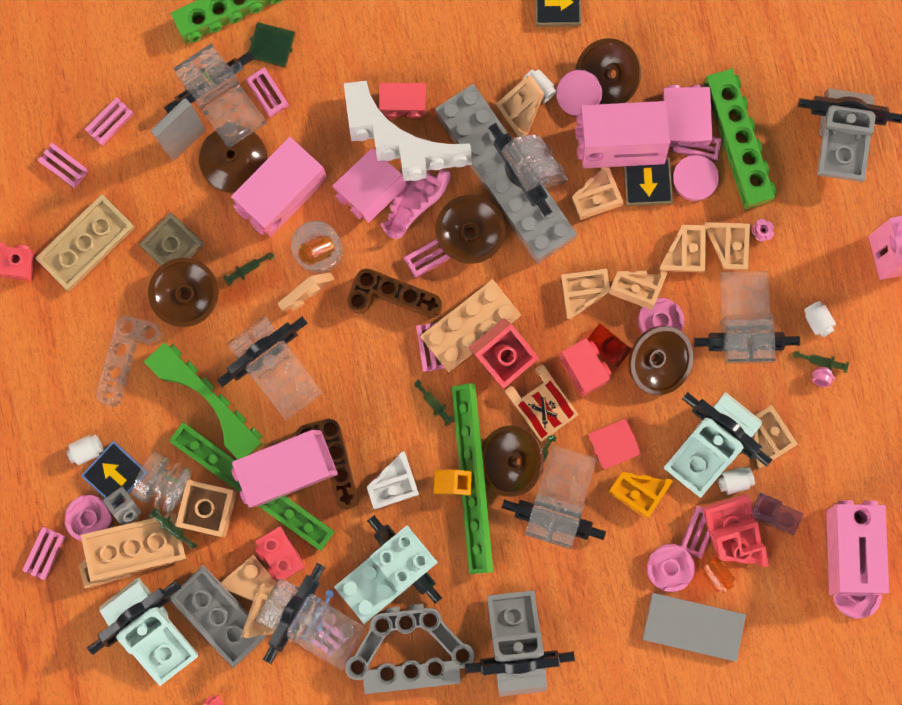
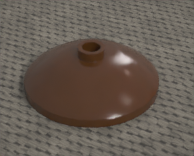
M605 38L591 43L581 53L575 70H585L595 75L602 87V99L599 105L626 103L632 98L639 87L641 80L639 58L635 51L621 40ZM613 70L616 71V76L614 78L611 77V72Z
M226 126L211 133L204 141L199 154V166L204 178L211 186L222 192L235 193L268 159V155L263 141L255 132L242 126ZM234 152L235 156L233 158L227 157L228 153Z
M464 195L451 200L443 207L436 222V237L441 249L453 260L464 264H477L490 259L500 249L505 237V221L498 207L490 200L477 195ZM472 229L474 230L475 234L473 236H468L466 234V231Z
M176 258L161 265L153 274L148 287L149 303L154 313L162 321L175 327H191L203 322L215 309L219 295L218 283L212 271L202 262L191 258ZM190 292L189 298L183 299V293Z
M666 325L656 326L645 331L634 343L629 356V372L632 380L641 390L652 395H665L679 388L689 376L693 365V349L688 337L682 331Z
M509 425L494 430L485 439L481 447L485 484L493 492L507 497L520 496L530 491L538 482L544 463L543 451L537 438L523 427ZM518 458H520V465H519V466L517 465V459H518Z

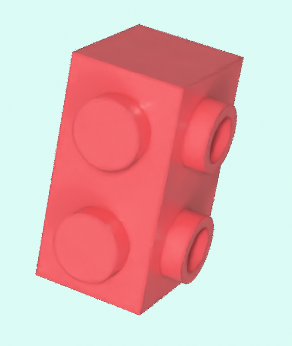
M380 83L379 110L387 119L407 116L408 119L417 120L421 117H426V83Z
M0 242V277L32 281L36 254L29 250L28 246L16 244L15 248L6 247L7 244Z
M280 526L255 541L258 545L255 550L261 560H267L270 565L267 570L274 581L278 579L279 582H283L306 568L283 527Z

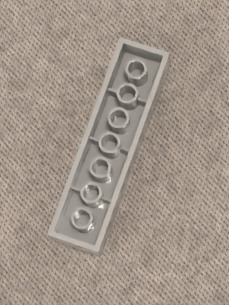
M474 84L435 108V116L454 144L470 143L472 165L469 166L536 264H539L576 239L577 233L541 181L540 183L548 195L545 201L553 211L546 217H544L537 205L534 207L531 205L522 189L514 185L508 178L504 167L505 162L493 145L495 138L488 128L492 124L497 123L503 134H506L507 131ZM527 160L517 167V171L520 173L533 170Z

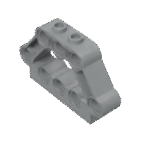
M423 604L409 605L410 610L400 611V606L385 608L386 613L374 616L370 622V630L356 654L345 665L346 674L353 680H363L364 693L371 694L460 684L459 669L465 668V664L473 663L475 654L473 648L463 643L442 621L438 610L424 608ZM427 613H432L437 618L436 624L432 627L426 626L423 622V617ZM401 617H411L413 625L410 629H403L400 626ZM383 618L388 621L389 628L386 632L377 630V620ZM422 627L452 657V660L444 661L439 657H432L426 663H419L416 660L410 659L399 666L391 662H385L378 668H369V664L386 635L394 630L408 634L415 628ZM459 649H466L469 652L470 656L467 661L460 662L456 659V652ZM356 660L364 664V671L360 674L354 673L351 668L352 663ZM431 662L441 664L442 671L439 674L433 675L429 672L428 666ZM409 664L415 665L418 669V674L413 678L408 677L404 671L405 667ZM384 667H390L394 671V677L391 680L382 678L381 670Z

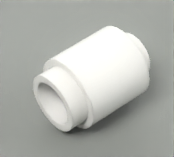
M532 69L524 76L523 80L527 76H532L544 93L541 101L543 104L555 95L554 84L539 69L536 71Z
M821 301L804 309L806 313L805 318L815 336L820 334L821 337H825L834 332L833 327L836 323L826 305H822Z
M95 434L93 436L87 435L68 444L69 450L66 453L71 463L76 462L79 466L98 457L99 453L103 452L104 449L101 441Z
M742 466L722 472L721 478H718V485L721 492L725 491L727 495L750 489V486L755 485V481L750 467L744 468Z

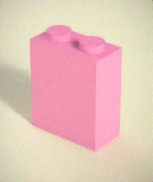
M670 85L664 88L661 94V101H666L670 138L669 148L675 147L676 142H679V146L684 148L709 147L712 141L710 87L692 85L681 88L679 85Z
M372 148L333 185V188L337 192L335 197L342 205L348 204L351 207L350 211L356 218H363L369 223L408 184L403 180V175L385 160L377 161L376 151Z

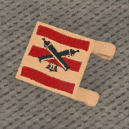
M543 364L535 368L536 374L543 383L521 398L513 386L505 389V394L540 442L579 415Z

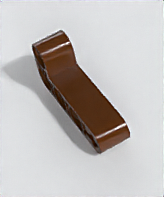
M367 268L362 269L356 275L347 299L349 308L355 314L365 313L371 304L373 296L428 318H435L442 312V301L436 294ZM371 276L373 283L369 286H364L361 284L362 278ZM387 284H392L395 290L392 294H385L382 291L383 287ZM414 293L417 296L416 300L412 303H407L404 300L405 294ZM421 296L424 297V303L431 304L432 301H434L437 308H433L431 311H429L428 306L424 303H421V307H418L421 301ZM356 297H362L365 300L361 307H354L352 302Z
M324 419L300 426L297 429L296 436L301 435L306 430H321L329 452L333 447H340L342 449L341 457L332 460L336 470H346L348 477L344 482H338L335 476L331 477V482L337 504L346 510L354 508L359 501L339 423L333 419ZM329 424L336 426L337 430L333 436H326L324 433L325 427ZM351 483V488L347 487L346 489L347 493L353 496V499L347 505L346 502L341 501V498L345 497L344 490L340 489L338 491V487H345Z

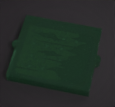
M257 22L254 35L250 38L251 45L249 51L253 55L254 60L286 68L289 54L293 52L292 44L296 33L291 30Z

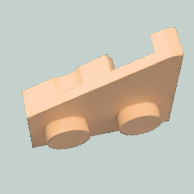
M682 225L659 267V271L704 273L706 225Z
M772 405L755 415L763 422L755 432L754 440L763 447L761 451L774 460L798 445ZM757 460V466L759 469L765 466L759 460Z
M252 555L221 582L228 591L254 601L256 592L277 598L285 591L276 580L272 579L268 570L255 555Z

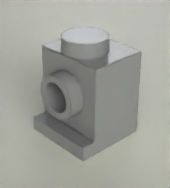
M120 487L103 500L121 526L135 522L138 515L142 513L123 487ZM123 497L126 499V501L120 504L118 507H113V505L119 500H121Z

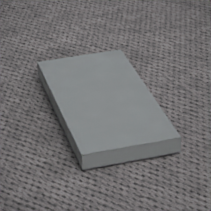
M186 98L151 129V133L173 161L206 131L192 104Z
M205 565L197 570L181 586V589L170 596V601L232 668L268 636L241 637L249 612Z
M652 593L642 640L737 662L746 614Z

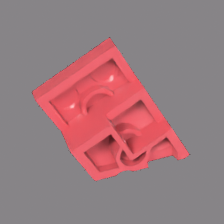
M747 494L702 507L711 540L720 560L738 561L743 564H759L762 567L769 566L766 548L761 543L758 522L754 519L751 500Z

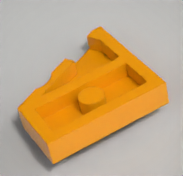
M621 472L608 493L645 519H648L673 481Z

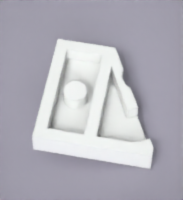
M405 451L401 452L367 486L374 510L419 495Z

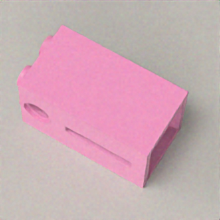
M666 101L582 105L581 114L577 115V126H575V136L578 139L579 145L577 146V159L582 160V168L665 164L670 145Z
M289 137L231 196L235 202L233 207L245 220L251 219L250 223L262 236L266 233L271 238L327 180L325 170L298 143Z
M902 216L890 218L868 236L879 280L902 276ZM888 247V252L881 257L880 252Z
M321 430L308 431L233 461L232 465L234 468L231 469L235 481H239L242 488L240 491L241 499L244 504H248L249 508L263 505L338 475Z
M842 500L839 503L833 504V507L826 510L829 595L879 596L889 593L886 506L878 505V501H863V504L854 505L852 500Z

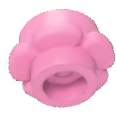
M759 219L752 226V234L758 241L770 240L774 235V226L770 221Z
M819 367L812 372V382L817 386L830 387L831 382L835 380L832 371L828 368Z

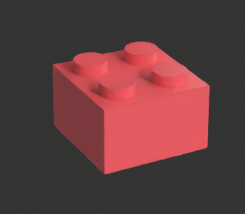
M505 318L469 347L475 357L503 389L539 359L519 332Z
M587 338L562 351L559 357L582 398L605 386L609 382V375L611 374L605 362L601 363L597 357L599 351L593 341L589 343Z

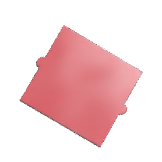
M626 419L588 434L594 448L593 454L597 455L603 470L641 454L634 439L636 435L632 434Z

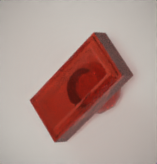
M601 323L597 325L587 339L589 343L593 341L599 353L616 367L621 365L632 349Z

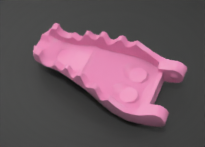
M442 169L439 171L438 177L426 170L427 178L417 181H406L408 186L393 199V203L389 206L391 213L388 215V220L385 223H381L384 232L389 237L394 239L403 237L410 224L442 196L450 180L451 174L449 171Z

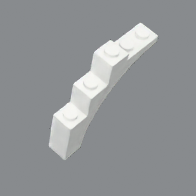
M367 81L344 83L351 141L374 139L377 161H391L400 158L404 181H417L427 178L426 170H440L442 168L472 165L470 143L445 144L417 138L399 129L381 113L370 95Z

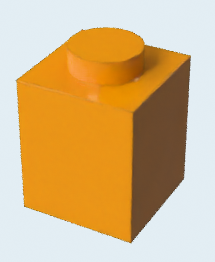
M435 470L434 494L471 495L472 471Z

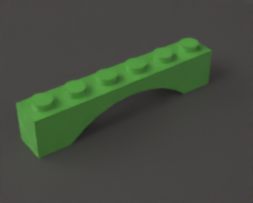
M164 342L144 361L161 380L188 386L206 398L220 420L224 435V446L237 459L256 453L264 445L260 440L263 436L254 427L249 429L244 424L246 419L238 410L234 413L230 410L228 406L231 403L222 394L217 396L212 391L214 386L206 377L202 380L196 374L198 369L190 361L185 363L180 358L182 352L174 344L169 347Z

